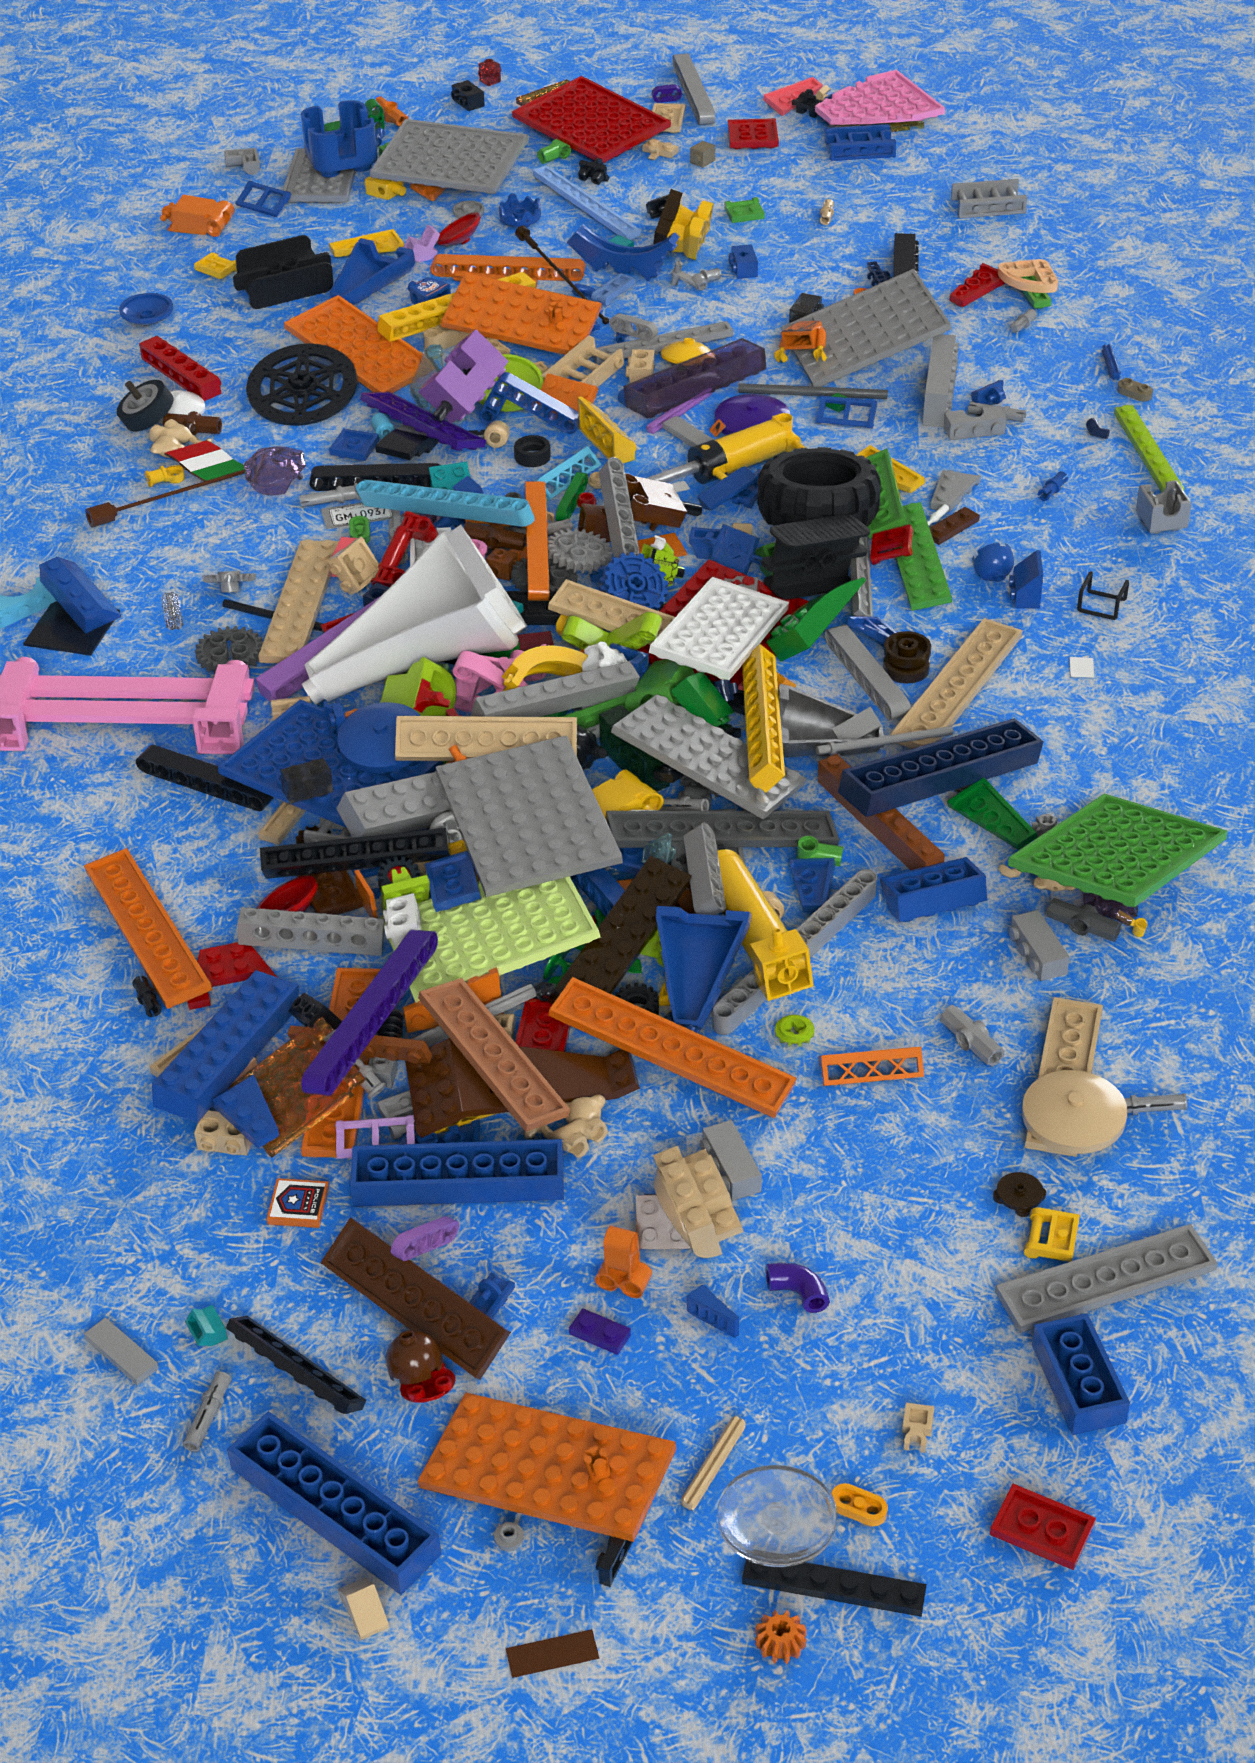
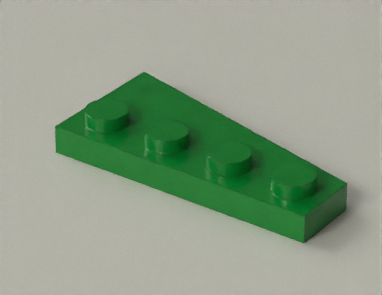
M984 777L947 801L949 808L1018 850L1038 838L1036 831Z

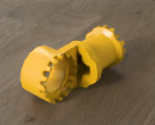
M162 465L159 469L144 472L145 478H148L146 481H148L149 487H153L154 484L163 481L165 483H180L185 479L183 467L180 465H172L167 468Z

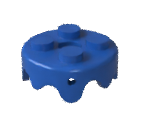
M512 193L505 203L500 202L499 218L506 225L515 227L524 225L529 227L541 217L539 198L533 201L531 197L526 196L523 201H519L517 196Z

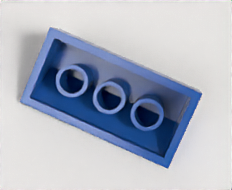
M55 557L39 564L40 582L85 634L121 617L117 609L75 562Z
M967 857L880 878V884L889 910L899 922H910L914 918L930 917L935 915V913L954 911L959 907L975 906L979 902L987 901L986 875Z

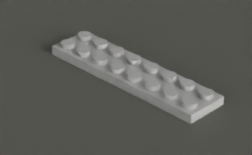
M1189 1224L996 1285L995 1293L1019 1333L1034 1329L1035 1324L1072 1317L1215 1271L1218 1263L1193 1226Z

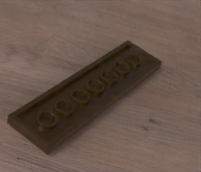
M650 855L598 927L601 938L586 944L555 987V990L558 991L556 996L548 998L549 1003L554 1004L572 977L612 994L657 931V906L673 907L690 884L692 875Z

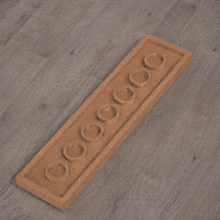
M462 978L419 992L418 999L525 1132L569 1117L570 1108Z

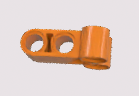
M611 1225L604 1237V1260L595 1276V1282L604 1290L615 1291L617 1288H620L625 1295L631 1298H640L650 1281L652 1270L648 1265L640 1262L638 1233Z

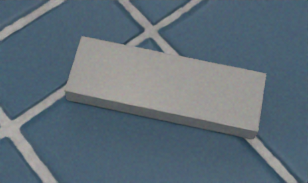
M678 416L663 422V429L691 447L714 440Z
M106 1317L84 1333L85 1340L136 1385L159 1369L158 1363Z

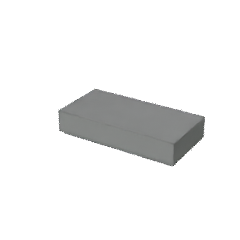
M870 706L832 730L837 739H861L882 727V724Z

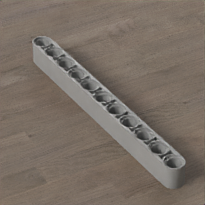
M864 869L857 872L796 929L809 948L810 958L875 898L877 874L874 871ZM754 969L713 1007V1030L720 1035L730 1034L767 1000L755 981Z

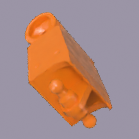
M183 194L176 205L171 202L163 207L160 219L162 221L169 219L172 222L167 231L200 235L208 233L213 237H217L233 216L235 209L228 201L216 202L213 199Z

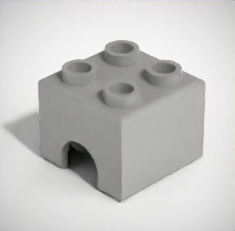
M1177 480L1167 482L1165 490L1157 495H1153L1154 492L1150 491V484L1139 486L1136 511L1150 533L1158 534L1161 531L1167 530L1178 531L1181 528L1188 527L1191 501Z

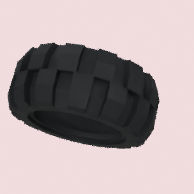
M829 447L793 449L792 452H782L775 455L773 459L768 460L764 464L758 478L757 504L763 519L768 525L774 526L849 514L868 527L879 511L881 480L875 465H872L871 461L864 456L855 455L854 452L843 449L835 450Z

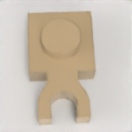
M906 1403L902 1433H907L904 1440V1450L909 1451L910 1443L918 1442L920 1444V1452H926V1436L931 1437L934 1406Z

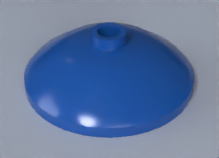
M143 293L124 300L119 307L121 317L130 323L153 325L166 319L171 314L173 302L169 297L162 294Z

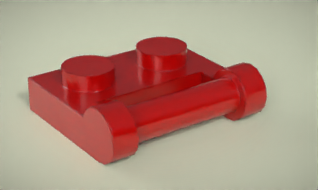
M908 524L874 533L870 553L872 564H880L881 561L900 556H912V526Z

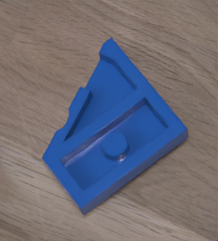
M848 616L846 621L848 626L879 641L882 645L885 644L886 639L890 635L897 633L878 617Z

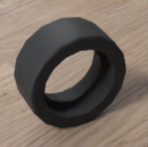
M538 435L519 438L514 444L516 462L525 467H539L546 464L551 457L549 441Z

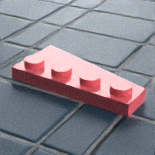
M814 77L764 94L763 100L783 116L796 108L795 105H792V100L797 99L801 92L805 93L807 89L813 90V95H815L823 87V84Z

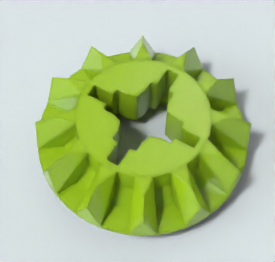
M801 1015L782 1017L775 1025V1037L780 1039V1043L787 1042L789 1047L792 1044H797L799 1047L802 1043L809 1044L810 1039L814 1037V1024L811 1020ZM792 1027L796 1032H798V1034H794L793 1032H791Z

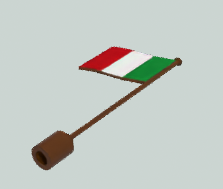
M207 440L165 452L164 455L177 461L189 473L204 482L117 508L111 505L110 502L86 508V518L89 525L93 528L115 521L118 511L248 472L251 474L253 468L251 466L246 467L237 462L220 447Z

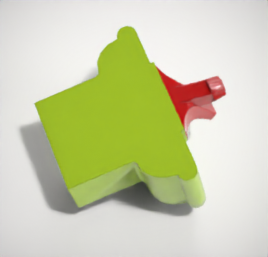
M422 657L418 662L412 664L407 674L387 676L380 703L403 704L414 709L420 716H446V710L455 706L456 684L451 673L444 667Z

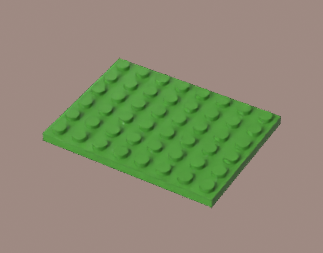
M1104 793L1011 855L1008 866L1016 868L1020 872L1038 875L1041 879H1050L1059 882L1063 886H1072L1080 889L1082 892L1099 895L1106 900L1121 902L1127 907H1136L1225 841L1228 831Z

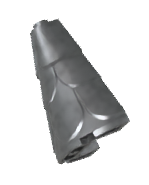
M784 684L779 686L778 694L784 757L817 755L815 751L816 746L827 745L828 742L832 741L834 743L886 736L883 735L882 725V727L861 739H837L832 729L857 713L842 709L794 687ZM885 745L836 752V754L845 756L878 752ZM821 754L819 756H829V754Z

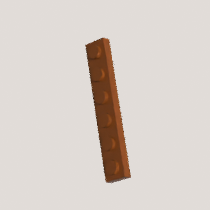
M291 1025L287 1034L296 1048L300 1050L312 1049L321 1051L327 1043L324 1041V1038L333 1030ZM374 1035L361 1053L362 1056L367 1058L379 1057L390 1061L404 1060L414 1064L419 1062L430 1063L433 1056L425 1041Z

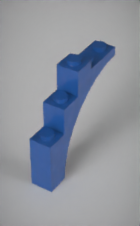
M582 225L567 241V244L596 271L601 267L605 269L609 264L619 274H625L626 272L630 274L635 268L648 281L652 276L656 278L662 271L660 267L667 256L666 252L669 251L671 253L676 248V241L679 239V236L674 232L668 238L656 244L644 247H629L607 241Z

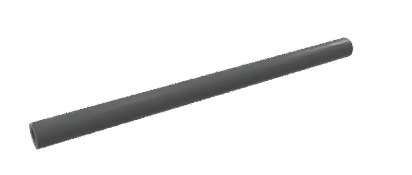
M739 383L738 393L833 396L839 393L848 398L887 399L888 390L745 383Z

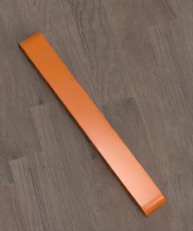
M437 254L434 256L430 267L431 273L437 277H453L455 270L503 276L524 272L531 279L565 281L543 257ZM549 258L558 268L562 269L560 271L570 281L582 280L586 267L583 260L576 258Z
M525 481V499L528 501L535 516L534 522L526 526L528 601H549L545 481Z

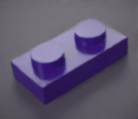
M582 1308L570 1325L569 1334L618 1355L631 1336V1328Z

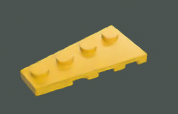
M869 445L856 455L866 458L880 452V450ZM891 458L898 489L912 493L925 484V477Z

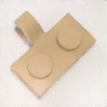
M650 139L643 144V152L651 153L648 159L656 160L658 156L672 158L679 153V146L673 145L670 142L664 143L657 139Z

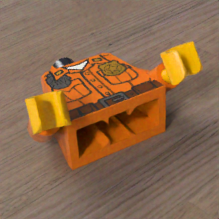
M800 321L781 332L780 349L774 353V357L778 362H780V359L783 363L787 361L788 356L784 353L787 349H815L813 355L818 362L820 356L823 361H826L827 356L823 350L826 345V331L822 327L821 321Z

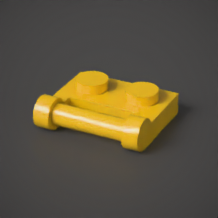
M214 252L194 263L195 270L214 276L217 279L225 278L231 272L237 271L236 260H228Z
M1040 1207L1033 1208L1030 1214V1220L1032 1221L1030 1235L1024 1247V1255L1032 1259L1040 1256L1071 1262L1073 1260L1080 1215ZM1044 1222L1051 1223L1047 1244L1039 1243Z

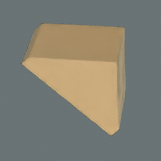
M362 1578L337 1589L361 1640L389 1628V1623L374 1583L367 1578Z

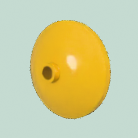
M693 338L675 341L661 350V357L664 360L687 366L708 365L713 363L716 357L711 349L700 342H696Z

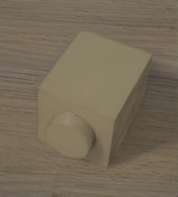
M701 141L690 148V163L703 168L715 161V145Z

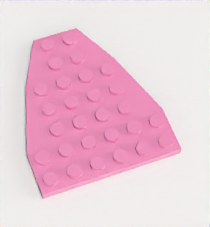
M898 70L868 76L864 83L858 81L855 87L847 86L832 94V99L826 98L823 102L815 105V112L830 125H871L923 121L926 118L945 114V107Z

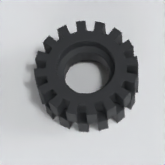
M634 983V987L627 984L626 989L621 987L619 992H616V997L632 1004H643L644 1006H641V1008L659 1015V996L657 991H653V987L647 988V984L644 983L640 987L638 983Z

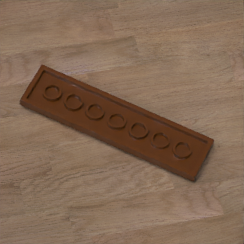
M353 1218L348 1220L321 1261L322 1265L407 1328L430 1335L436 1341L442 1354L479 1380H481L511 1333L412 1260L402 1261L391 1254V1245Z

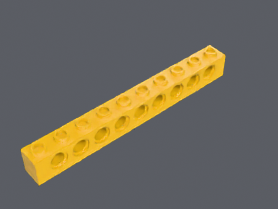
M524 272L497 279L535 288L536 282ZM455 292L379 315L377 331L389 342L440 325Z
M759 644L742 664L749 781L755 788H760L767 793L785 776L776 658L775 655Z

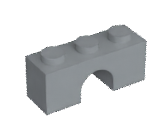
M1001 406L983 407L981 416L978 417L968 416L964 410L945 412L944 430L949 440L1005 434L1006 416Z

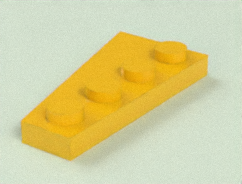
M390 229L329 243V249L334 257L350 256L356 242L360 238L374 241L378 253L396 251L399 247H404L405 244L396 231Z

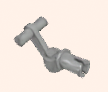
M681 261L675 262V268L671 273L672 285H678L680 279L693 285L700 291L707 287L709 281L721 279L719 268L708 271L702 270L700 273L691 276L681 271L683 265Z

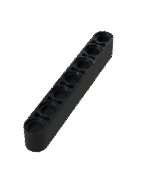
M440 464L315 466L311 470L309 484L315 491L335 490L338 486H353L354 483L358 484L364 480L431 487L429 467L440 466Z
M150 745L136 759L137 767L146 774L255 811H263L275 798L218 774V766L156 745Z

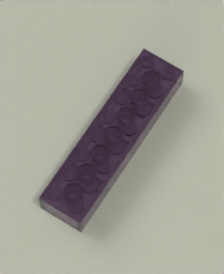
M741 338L623 386L625 406L645 418H653L656 414L667 412L682 403L697 397L700 398V396L707 393H713L719 388L728 387L731 383L742 381L748 376L757 375L760 371L766 369L765 348Z

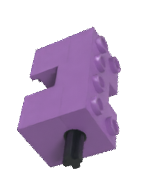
M475 329L455 346L444 360L447 363L446 366L439 372H434L418 392L436 409L432 415L435 421L438 420L441 423L444 418L451 424L456 420L461 421L466 414L469 415L476 408L474 406L476 401L479 403L485 397L484 391L493 387L496 383V377L499 378L506 371L504 367L509 361Z

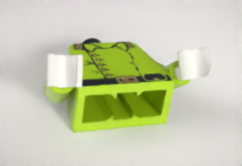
M655 535L654 544H643L641 554H644L646 559L652 558L653 564L661 566L659 568L660 572H665L666 574L664 580L668 581V586H672L674 578H683L685 569L682 566H678L679 558L674 556V550L666 542V539Z

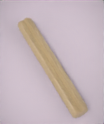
M737 1416L730 1419L681 1497V1505L684 1508L694 1510L744 1431L745 1421Z

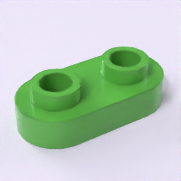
M365 516L351 518L349 520L350 538L362 537L367 544L370 541L369 519Z

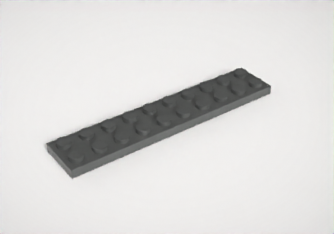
M606 811L605 816L618 848H671V842H684V835L702 823L708 824L713 830L716 845L723 844L725 847L733 848L797 847L799 839L803 836H812L819 843L836 846L839 845L840 840L830 811H773L765 819H761L749 811Z

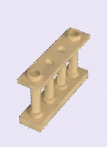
M588 335L541 376L543 377V382L547 373L564 378L571 376L583 383L599 387L624 365L623 352L620 348L612 355L596 349L594 337ZM596 356L605 361L598 365L588 361V359ZM583 366L593 371L587 376L576 371V369Z

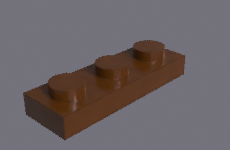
M963 507L930 527L934 543L940 545L977 523L980 515L969 508Z

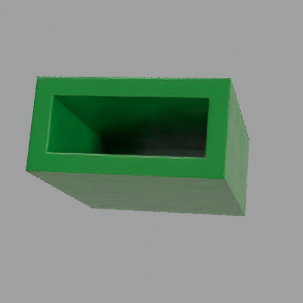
M704 672L686 677L671 690V693L682 707L691 714L703 718L707 723L719 728L721 725L731 721L729 717L734 713L733 709Z

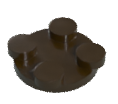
M1014 1172L1003 1176L993 1193V1200L996 1203L1015 1210V1213L1020 1217L1029 1216L1031 1209L1037 1207L1046 1198V1190L1040 1181L1034 1176L1023 1172Z

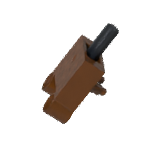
M625 473L629 497L632 498L630 503L634 521H641L642 524L650 522L649 529L651 531H655L659 524L680 528L686 514L693 516L702 514L703 507L698 504L681 501L672 484Z

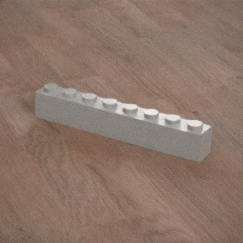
M627 661L475 698L471 716L541 717L629 694L635 691V686H637L640 676L632 663Z

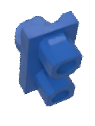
M998 380L971 392L972 402L988 405L1001 403L1002 400L1006 399L1003 390V380Z
M491 1272L487 1279L481 1280L478 1284V1291L469 1302L494 1319L497 1311L505 1304L508 1296L514 1290L515 1282L505 1281Z

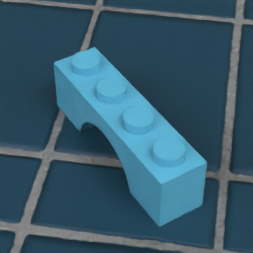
M40 576L35 578V587L24 595L14 597L0 595V629L48 608L51 603L57 601L40 582Z

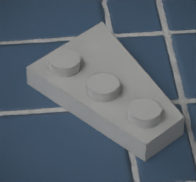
M942 470L930 509L938 510L943 504H946L949 507L947 512H950L962 501V497L965 494H969L972 491L974 485H978L981 482V476L959 473L952 470Z

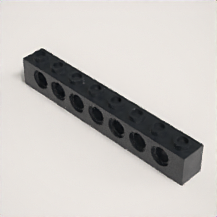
M447 828L260 848L261 871L266 879L380 867L382 863L386 865L387 859L393 862V857L396 856L398 860H401L402 856L405 857L406 862L411 859L413 863L434 861L451 856L450 838Z

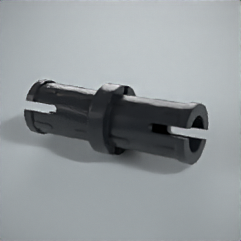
M138 976L132 983L137 992V1000L143 1005L149 1017H152L150 1010L153 1011L156 1017L162 1010L156 999V991L150 987L145 976H141L143 982H141Z

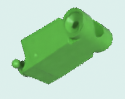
M669 659L653 662L637 686H635V691L627 695L625 700L627 713L630 714L657 694L666 697L670 702L680 706L679 701L671 693V690L686 677L695 674L692 667L679 665Z

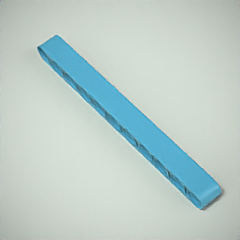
M364 480L356 486V491L363 505L368 507L521 527L528 526L535 520L528 501L521 498L374 480Z

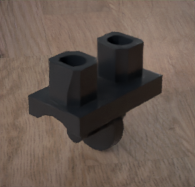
M807 89L805 93L801 92L797 99L792 100V105L796 106V113L804 114L808 109L809 116L816 118L819 115L815 112V105L823 101L816 99V96L813 95V90Z
M596 158L594 162L584 160L579 162L580 170L578 176L580 180L586 181L588 177H591L594 184L600 185L602 181L608 182L610 179L607 175V167L603 164L602 159Z
M668 195L646 203L647 213L650 214L651 219L661 216Z

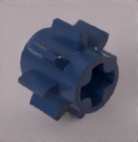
M727 679L714 681L715 688L726 701L734 700L733 694L738 693L736 682L731 683Z

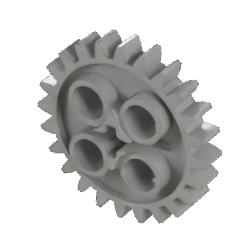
M568 528L567 532L560 530L559 534L554 533L553 536H550L548 540V558L553 559L552 563H559L558 567L565 566L566 571L571 568L574 573L577 570H580L582 574H584L585 570L592 573L593 569L598 572V568L610 563L612 547H610V543L606 542V538L600 539V534L594 536L593 531L586 533L585 529L580 532L577 528L574 531Z

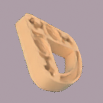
M1035 259L1004 262L998 265L999 278L1014 288L1034 293H1052L1058 289V279L1046 260ZM1035 276L1037 281L1027 280L1021 277Z

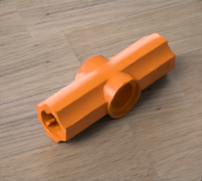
M381 96L376 97V101L383 108L384 120L386 122L395 123L400 127L405 119H409L406 114L398 109L396 102H388Z

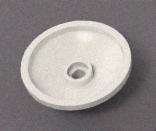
M184 390L170 391L174 401L168 413L185 415L192 411L198 412L201 415L204 413L205 402L199 395ZM163 418L158 423L163 424Z

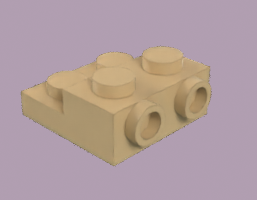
M362 537L355 539L345 549L340 550L328 560L330 572L333 575H337L341 581V589L349 595L362 590L370 583L372 578H375L379 570L378 561Z

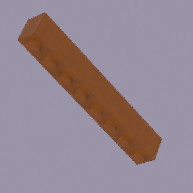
M838 754L818 761V783L907 868L914 870L944 862L945 854L896 808L865 817L838 793L842 771L851 767Z

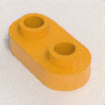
M847 1483L839 1484L832 1490L831 1506L835 1512L868 1526H879L887 1519L888 1505L882 1497ZM842 1501H847L849 1504H844Z

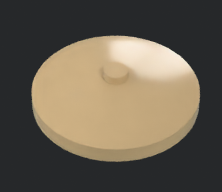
M1063 1070L1044 1075L1029 1086L1023 1098L1022 1118L1031 1135L1042 1144L1065 1153L1085 1154L1105 1149L1120 1138L1126 1126L1127 1105L1120 1091L1106 1079L1089 1072Z

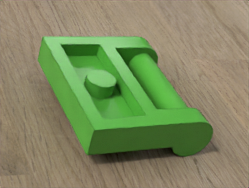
M754 197L752 200L724 202L725 211L732 223L765 219V212L759 203L758 197Z

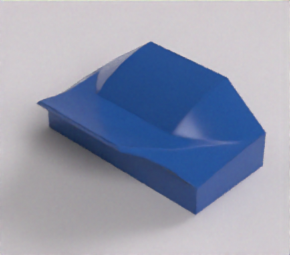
M692 527L689 544L693 547L698 559H711L713 546L704 543L703 539L708 540L704 538L706 535L716 538L721 529Z

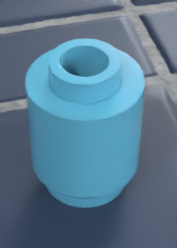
M376 413L373 415L371 425L375 433L379 434V438L383 439L394 430V426L386 414Z

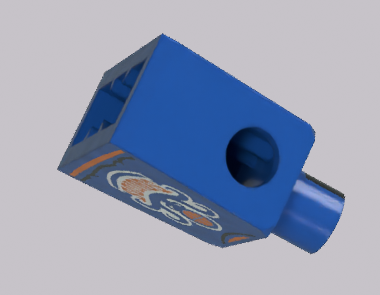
M429 277L417 283L411 281L408 284L411 302L414 305L451 294L449 283Z

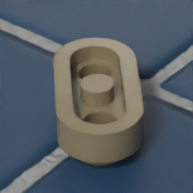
M1124 378L1118 382V393L1142 402L1152 399L1153 389L1149 385L1136 382L1131 378Z

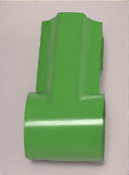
M555 139L551 145L539 149L537 157L542 164L559 157L566 159L571 153L570 145L563 141Z
M803 836L798 841L796 859L834 858L835 866L840 867L843 847L819 843L812 836Z

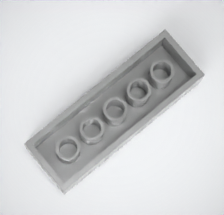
M940 334L933 337L925 390L923 426L944 427L945 412L952 410L959 343H955L956 335Z
M436 772L345 792L336 808L352 838L430 828V824L435 817L451 811Z

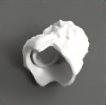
M599 642L584 649L588 657L582 663V672L627 662L623 653H619V650L609 648L605 642Z

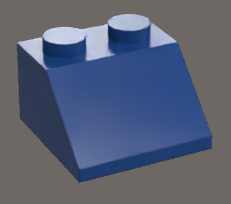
M1036 550L1014 566L1013 575H1009L1010 600H1014L1015 608L1040 609L1043 584L1040 550Z

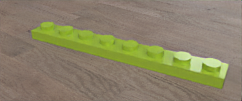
M1123 405L1122 407H1115L1114 415L1160 491L1163 492L1165 490L1167 482L1176 480L1184 491L1183 485L1134 406Z

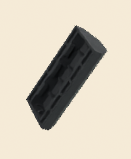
M506 591L511 600L523 604L524 611L520 615L526 625H556L561 614L548 610V606L557 591H549V601H528V591Z

